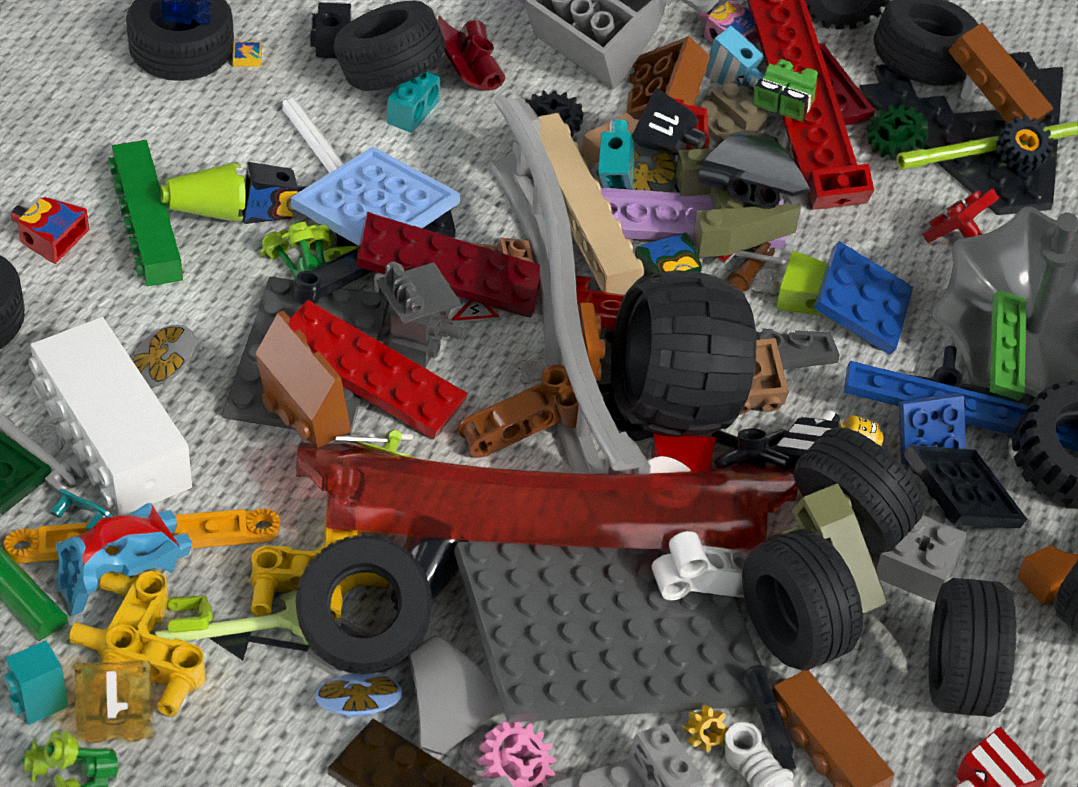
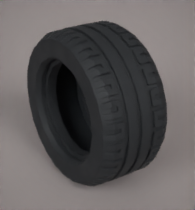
M952 578L940 587L933 612L928 669L931 700L933 705L943 713L992 717L1004 708L1012 683L1016 654V610L1011 590L1001 582Z

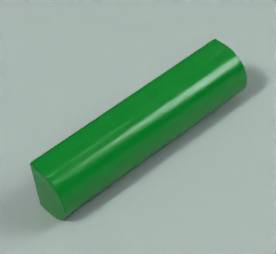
M0 545V600L36 639L41 641L68 624V616Z

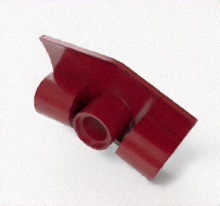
M439 15L438 24L446 43L444 52L459 77L467 84L478 89L495 90L499 88L505 81V74L495 58L491 56L494 45L487 39L484 23L479 20H470L463 25L459 32Z

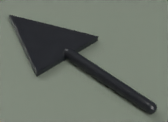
M252 631L209 638L242 661L244 660L249 642L306 652L310 648L309 645L252 636Z

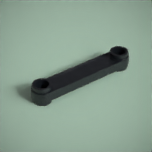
M359 247L313 270L298 273L294 282L295 300L300 304H304L307 300L316 304L320 298L373 271L355 266Z

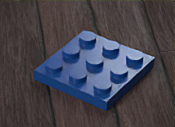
M838 241L832 248L814 309L887 354H891L897 349L913 286Z

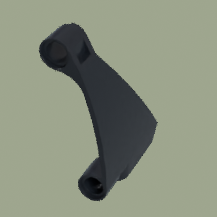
M751 130L737 132L720 143L704 159L699 170L698 181L700 184L727 190L729 195L735 200L767 209L775 208L786 194L795 196L810 192V187L788 152L781 146L778 138Z

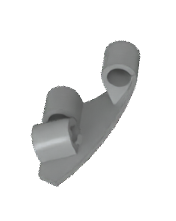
M435 635L430 637L407 657L412 668L417 694L420 749L443 755L477 731L476 729L503 710L498 691L491 681L466 655L442 638Z

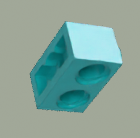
M426 71L420 76L400 84L387 98V124L413 133L439 103L440 76Z

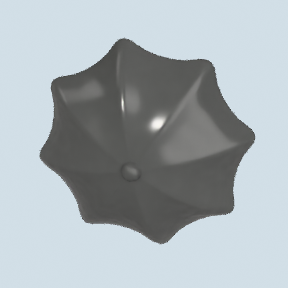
M1027 206L1022 208L1010 221L989 233L956 240L952 246L953 267L951 278L942 298L933 307L931 317L951 335L959 346L967 364L971 383L976 386L990 387L993 296L998 290L1026 299L1025 393L1037 397L1041 391L1047 387L1051 388L1055 383L1065 381L1068 384L1071 380H1078L1077 217L1072 213L1066 212L1059 215L1058 219L1055 220L1036 208Z

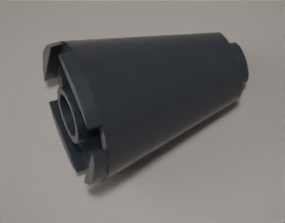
M420 517L417 523L414 520L410 525L404 548L414 555V558L418 560L420 566L424 569L430 584L433 601L460 571L454 553L457 542H469V540L463 535L460 539H457L450 534L453 528L443 522ZM393 589L391 601L394 603V609L397 611L398 600Z

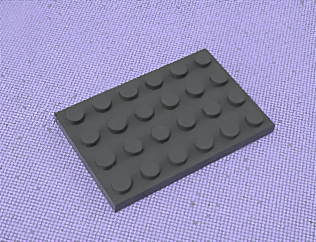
M269 276L223 409L224 419L295 430L290 425H285L281 418L273 411L270 412L266 409L262 401L264 390L255 354L277 313L284 311L291 318L303 305L295 300V280ZM340 288L320 298L316 305L379 341L389 301L384 294ZM343 387L351 432L345 435H351L362 397Z

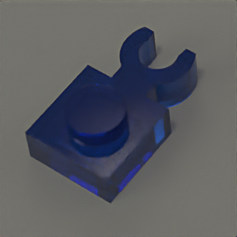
M161 0L163 20L191 24L193 19L201 24H209L212 14L204 13L208 12L211 7V2L207 0H200L198 2H192V0Z

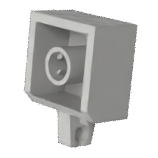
M936 505L930 518L923 515L921 520L892 551L881 553L876 570L878 579L935 603L940 587L949 580L955 568L967 533L944 524L946 521L945 512L940 506Z

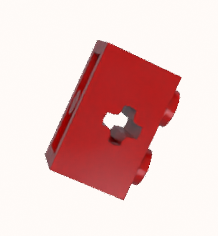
M869 163L812 170L807 180V184L810 187L808 197L811 210L867 204L874 192Z

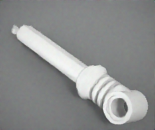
M739 722L733 724L727 730L725 735V760L729 766L741 772L750 786L794 787L792 772L779 766L777 760L768 752V749L762 743L761 733L758 728L747 722ZM738 745H747V746H749L750 748H748V749H739V748H737L736 746H738Z

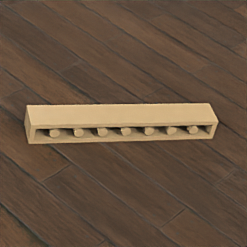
M558 113L538 117L541 121L540 140L552 163L562 190L571 233L601 291L624 294L637 279L643 277V264L640 259H636L631 241L624 237L621 223L618 218H614L609 200L604 199L602 196L600 184L597 179H593L589 163L583 160L578 143L573 142L568 124L563 123Z

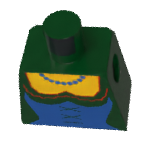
M687 232L636 247L635 257L640 259L643 264V277H650L654 273L672 270L701 272L702 270L701 261Z

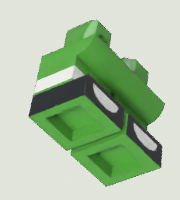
M782 59L776 65L769 64L764 78L759 79L755 85L753 105L775 113L780 108L779 114L803 122L815 99L817 71L806 68L801 74L793 72V65Z

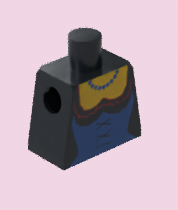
M247 162L244 179L245 210H241L242 216H244V224L291 219L294 209L291 207V197L310 185H297L294 170L291 168Z

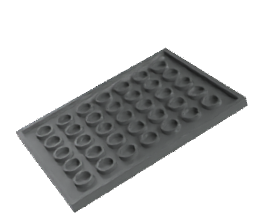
M697 534L703 546L714 547L709 534ZM676 535L457 542L454 553L507 723L702 710L703 705H707L712 709L756 706L745 671L751 666L762 664L733 596L690 591L686 596L677 600H666L662 597L652 571V564L662 555L671 554L669 542Z

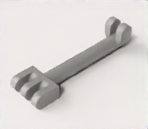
M0 413V432L51 467V473L45 478V481L57 494H59V488L66 490L59 483L61 480L71 488L77 483L69 474L71 471L80 479L86 475L85 470L70 457L60 464L20 430L10 418Z

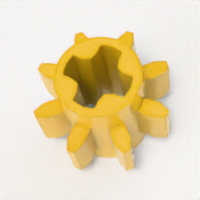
M707 705L702 706L701 712H688L690 715L688 723L682 726V729L688 731L691 735L688 738V744L694 747L700 744V748L707 753L710 752L711 746L717 744L724 746L723 739L729 728L722 722L726 716L723 712L717 710L713 713L712 708Z

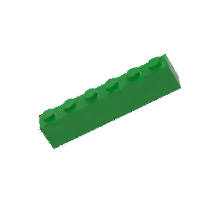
M147 140L112 145L113 157L108 158L111 175H117V177H113L116 195L122 194L118 199L121 214H127L124 217L127 235H133V237H129L132 255L138 254V258H135L137 275H144L146 287L182 281L181 257L166 205L161 203L160 184Z

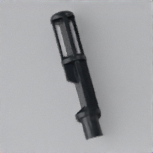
M763 665L751 666L745 671V676L750 685L757 711L760 714L773 752V757L779 761L783 769L793 771L796 769L792 757L794 749L765 671L766 668Z

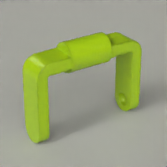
M206 596L174 597L168 601V608L171 611L198 609V617L170 620L168 623L169 631L177 633L201 631L209 628L213 612L212 605L207 601Z

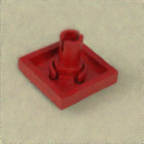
M992 188L983 194L980 190L972 193L964 199L965 203L961 199L946 208L948 211L947 215L941 213L929 221L931 227L922 233L923 237L930 243L956 229L960 231L964 238L982 235L973 219L999 199L998 195Z

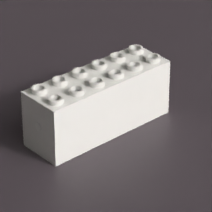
M104 317L30 344L32 358H29V365L36 377V380L32 381L35 393L39 399L45 398V405L52 420L58 419L60 422L59 429L66 442L71 440L73 443L72 449L77 461L86 464L88 478L93 486L98 484L101 488L100 495L107 508L112 507L117 516H123L134 512L146 503L154 504L192 488L187 442Z

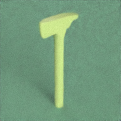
M297 590L280 596L285 610L276 614L209 623V628L201 631L177 633L169 630L155 631V635L162 638L190 641L278 627L291 629L293 634L303 638L304 645H308L297 618Z

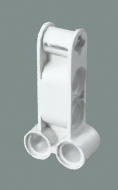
M686 531L677 534L670 540L669 549L671 554L662 555L652 564V571L662 597L666 600L680 599L690 591L744 598L742 571L744 562L750 552L703 546L695 532Z

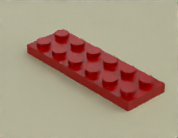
M309 300L290 318V328L293 331L301 330L306 336V343L310 347L312 354L320 352L341 377L343 387L433 440L466 400L468 393Z

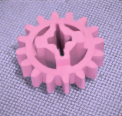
M504 721L486 733L485 737L487 740L479 745V749L485 755L477 759L478 763L486 765L487 768L481 776L482 778L491 777V779L507 775L513 787L549 785L547 780L555 775V772L548 768V766L555 763L556 758L547 754V751L553 746L551 743H542L541 740L544 736L542 731L536 735L532 733L533 724L528 723L521 728L520 722L508 724Z

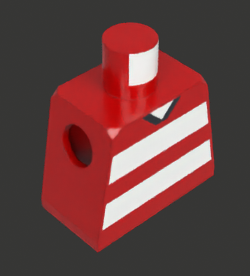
M1000 726L962 759L956 775L960 783L954 787H1042L1046 776Z

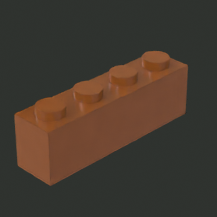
M983 22L962 35L948 50L1007 123L1019 116L1021 119L1024 116H1029V121L1036 118L1038 119L1037 123H1039L1053 109L1051 104Z
M804 670L773 686L772 691L778 703L784 725L790 731L793 742L797 747L803 748L812 759L816 771L821 775H825L833 787H891L895 773L809 670Z

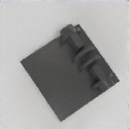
M390 262L385 268V278L377 280V284L403 324L461 306V302L434 262L404 271L401 264Z

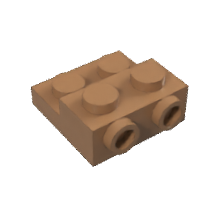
M776 338L756 340V362L752 386L740 415L749 412L751 408L762 407L766 412L776 411L786 402L789 390Z

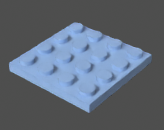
M373 146L291 197V207L321 225H326L328 229L358 246L367 212L423 228L460 203V193Z

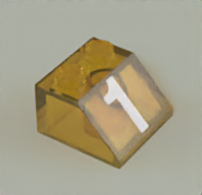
M150 661L75 663V707L79 741L101 743L105 740L124 739L129 742H137L142 739L153 738L155 699Z

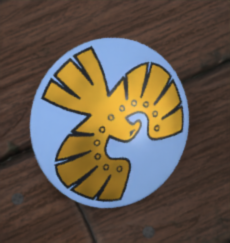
M349 674L330 679L320 685L315 692V700L318 705L328 711L346 714V718L373 716V713L385 710L397 703L401 698L402 690L397 682L388 677L375 674Z

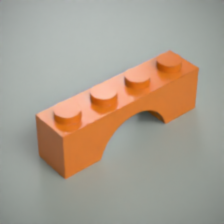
M1049 545L1024 557L1017 578L1042 605H1045L1055 600L1061 583L1078 561V554L1067 553Z

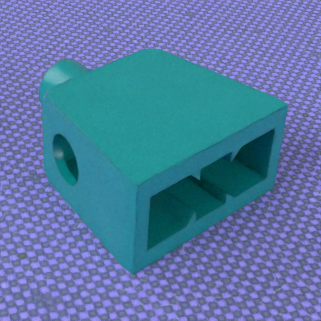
M615 119L610 121V132L601 133L598 174L603 188L629 190L634 188L635 149L631 132H627L628 122L625 120Z

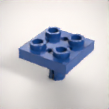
M953 393L899 401L900 452L903 465L911 466L903 455L909 445L932 447L937 445V447L966 449L964 395ZM949 424H951L952 429L948 432V429L950 428Z

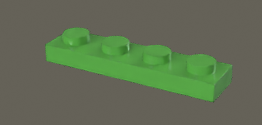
M998 290L993 296L990 392L1019 401L1025 394L1026 299Z

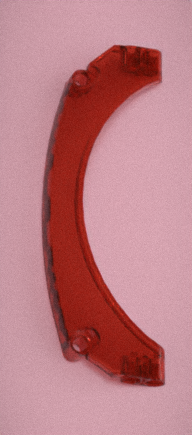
M310 442L300 443L296 461V477H308L322 491H328L326 509L327 528L502 543L669 549V542L674 536L682 532L692 531L699 536L703 546L752 550L758 544L766 542L768 513H774L786 501L796 502L798 494L793 467L784 469L779 466L738 464L717 469L672 473H562L488 468L429 461L384 453L346 443H327L317 448Z

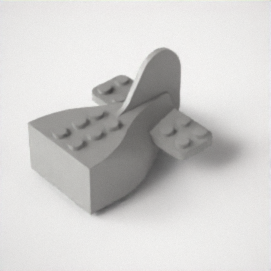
M676 0L523 1L535 36L614 90L624 79L656 32L663 17L665 6L670 5ZM720 0L680 1L695 11L704 13L711 10Z

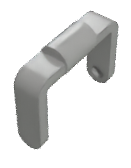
M343 618L335 620L341 629L352 636L370 637L368 633ZM311 647L308 649V660L310 663L335 678L340 674L336 667L329 665L317 656Z

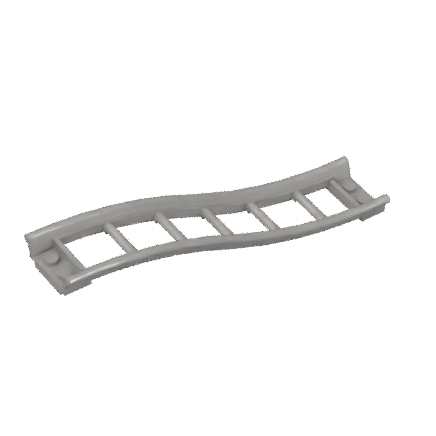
M499 95L495 98L494 103L509 124L516 138L513 142L514 153L494 162L491 165V170L505 190L517 214L526 239L529 241L534 263L540 265L538 283L544 326L546 368L554 364L565 366L579 404L576 428H567L561 422L557 423V428L571 469L603 532L605 535L614 533L617 527L636 519L637 511L645 509V491L648 487L651 466L636 442L626 432L619 433L604 403L590 366L582 336L577 304L571 227L562 190L552 163L540 140L541 121L522 97L506 99L503 95ZM531 179H534V185H532ZM591 431L606 457L605 468L598 456L591 437Z

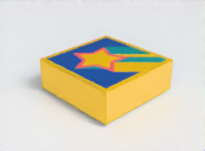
M234 41V67H261L262 41Z

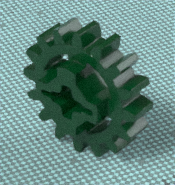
M901 104L899 109H894L892 105H889V111L878 110L879 117L871 116V124H867L868 144H871L873 152L879 150L880 157L882 158L890 154L891 160H894L899 153L914 151L916 147L924 148V140H928L927 120H924L922 112L915 114V107L913 106L905 110L904 104Z

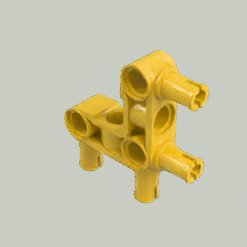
M337 498L330 503L325 517V545L321 546V549L316 551L293 550L289 546L270 545L257 548L252 554L250 582L254 591L251 612L257 616L270 615L274 592L288 593L298 590L300 578L306 566L308 567L309 562L323 548L328 547L331 543H336V540H342L348 536L351 538L353 535L360 536L363 532L394 534L395 512L365 511V508L358 506L351 498ZM368 572L352 574L343 579L332 594L331 613L333 619L341 618L343 598L349 590H353L356 586L387 588L388 581L377 574Z
M151 570L127 577L125 574L118 572H107L101 576L100 589L125 597L109 627L103 630L76 621L69 634L71 644L95 650L101 657L102 664L91 681L90 688L100 696H107V672L116 671V681L121 673H127L166 685L167 687L157 703V709L163 715L175 717L187 693L194 691L205 681L206 672L203 651L200 647L176 638L169 640L152 634L156 625L162 623L168 609V586L166 577L162 573Z

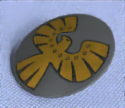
M634 142L633 190L672 192L677 183L675 175L677 162L673 154L644 148Z

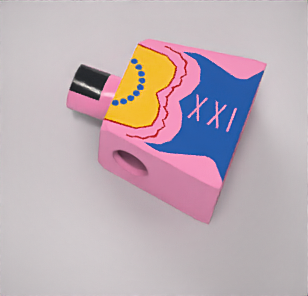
M727 1L718 9L712 8L707 12L699 13V19L706 22L704 37L712 44L714 39L729 26L734 27L752 45L759 41L750 9L733 1Z

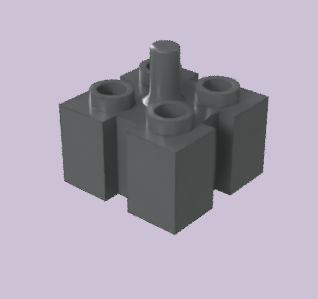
M451 309L405 324L401 322L396 312L393 311L391 314V333H394V336L391 340V348L426 368L430 359L437 357L442 337L449 336L460 339L463 328L453 325L452 320L448 319Z

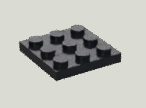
M909 445L903 453L911 465V470L920 477L928 488V494L938 502L945 512L946 519L957 526L1021 528L1028 520L976 450Z

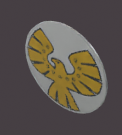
M169 325L155 331L140 344L132 357V361L150 388L168 383L184 370L195 350V336L184 325Z

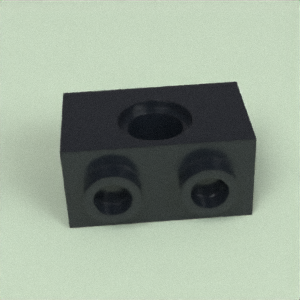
M318 2L317 13H312V30L310 32V47H315L316 58L337 59L334 51V42L339 31L351 22V3Z

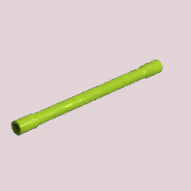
M1078 120L1047 126L1043 130H1050L1052 134L1049 138H1053V140L1078 135ZM999 136L932 149H919L899 153L897 163L901 170L925 166L929 163L997 151L999 146L996 143ZM1019 140L1022 145H1028L1029 141Z

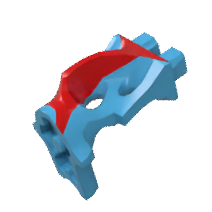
M146 503L129 515L100 519L88 532L67 538L62 542H57L56 550L59 557V567L55 587L64 596L70 617L84 611L88 595L97 590V581L107 572H123L127 577L155 567L169 573L174 572L177 559L189 555L192 541L187 533L171 534L175 532L177 526L176 517L171 510L157 512L151 503ZM116 546L120 551L115 555H110L106 553L105 548Z

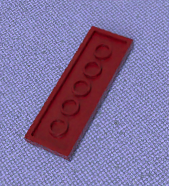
M367 212L364 218L355 266L385 274L386 265L390 262L401 264L404 271L434 262L456 296L521 316L532 317L535 312L540 272L539 264Z

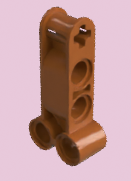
M560 364L548 366L542 372V383L463 419L458 426V433L467 440L470 454L475 458L488 456L559 422L567 428H576L579 404L565 366ZM470 423L474 424L475 430H473ZM480 442H481L482 446L484 447V450H481V448H480V446H479V443H480Z

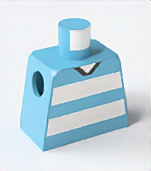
M729 26L714 39L709 53L711 57L707 65V72L704 76L722 86L733 81L739 87L742 85L747 87L750 84L755 88L758 80L763 79L765 76L758 70L763 58L762 53L732 26Z

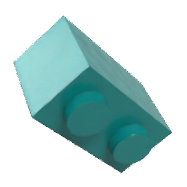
M47 640L5 658L8 673L4 674L3 677L11 693L8 695L9 703L15 715L23 714L28 725L69 707L62 666Z

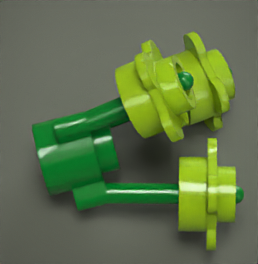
M295 222L288 227L289 233L285 229L279 233L273 231L262 239L263 248L260 250V255L262 257L268 255L271 259L281 257L292 272L294 279H296L298 273L310 271L325 264L323 251L330 248L331 243L335 241V236L330 234V229L326 225L307 226L306 222ZM290 244L291 247L301 246L304 255L298 259L297 267L286 254ZM310 251L316 252L317 258H315V255L310 254Z
M57 730L52 731L46 745H37V739H32V748L24 749V757L20 760L24 764V772H31V782H35V776L47 775L48 767L55 768L57 765L59 769H65L73 764H81L83 777L92 780L80 786L73 777L63 780L61 775H57L54 777L56 787H108V779H114L118 774V758L114 749L78 747L76 737L71 736L67 731H64L62 734Z

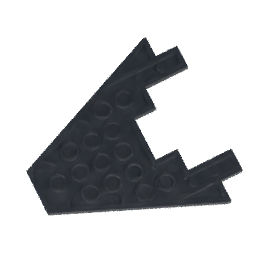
M1030 52L1008 53L1053 107L1037 124L1040 126L1043 122L1046 127L1059 124L1063 68L1038 69ZM886 64L876 65L874 73L879 83L862 84L859 86V90L877 111L882 109L887 112L889 111V105H892L894 109H899V106L904 104L905 110L913 106L915 107V114L923 113V118L928 123V140H924L925 147L920 149L926 150L999 136L1008 124L996 109L953 113L945 96L918 98L910 79L899 75ZM1058 139L1053 140L1054 143L1051 145L1053 146L1052 151L1037 169L1034 170L1032 168L1030 172H1025V168L1021 172L1016 171V165H1013L1012 168L1008 167L1009 161L1003 162L1000 159L1003 153L998 154L997 151L937 162L971 193L980 190L983 194L993 188L999 199L988 206V208L996 215L1017 214L1022 208L1027 206L1036 208L1039 211L1052 209Z

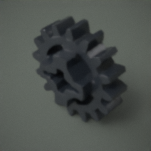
M553 90L550 94L542 91L541 96L532 94L531 100H525L538 117L558 113L563 123L568 124L571 137L574 136V130L580 131L581 124H583L584 111H582V104H576V97L568 99L566 92L559 95L556 90Z

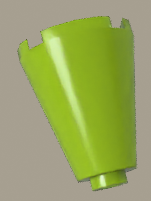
M231 162L166 179L165 185L160 187L161 203H166L169 210L231 222H241L244 216H238L239 210H245L244 176L237 175L236 168H241V165L238 162Z

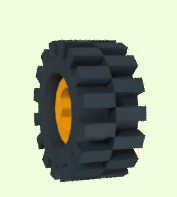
M1020 116L1015 117L1013 121L1008 122L996 143L999 146L997 153H1003L1000 159L1003 162L1008 160V167L1012 168L1013 165H1016V171L1021 172L1025 168V172H1030L1032 168L1034 170L1037 169L1052 151L1053 146L1051 145L1054 142L1053 138H1049L1052 134L1050 130H1043L1046 127L1043 122L1039 126L1036 124L1038 119L1033 118L1029 121V116H1024L1022 119ZM1019 140L1029 141L1028 144H1031V148L1028 145H1022Z

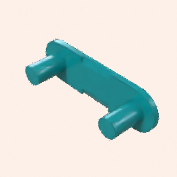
M62 488L58 490L62 497L51 510L54 515L61 518L72 503L79 508L95 513L96 515L85 527L88 531L100 519L113 517L102 507Z

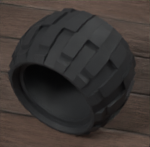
M672 270L658 272L650 275V277H641L636 280L626 292L619 307L611 347L612 391L616 405L626 421H630L644 430L673 437L707 435L715 433L717 430L727 429L734 423L747 402L756 362L755 321L751 306L743 291H740L738 286L728 285L726 280L706 273Z

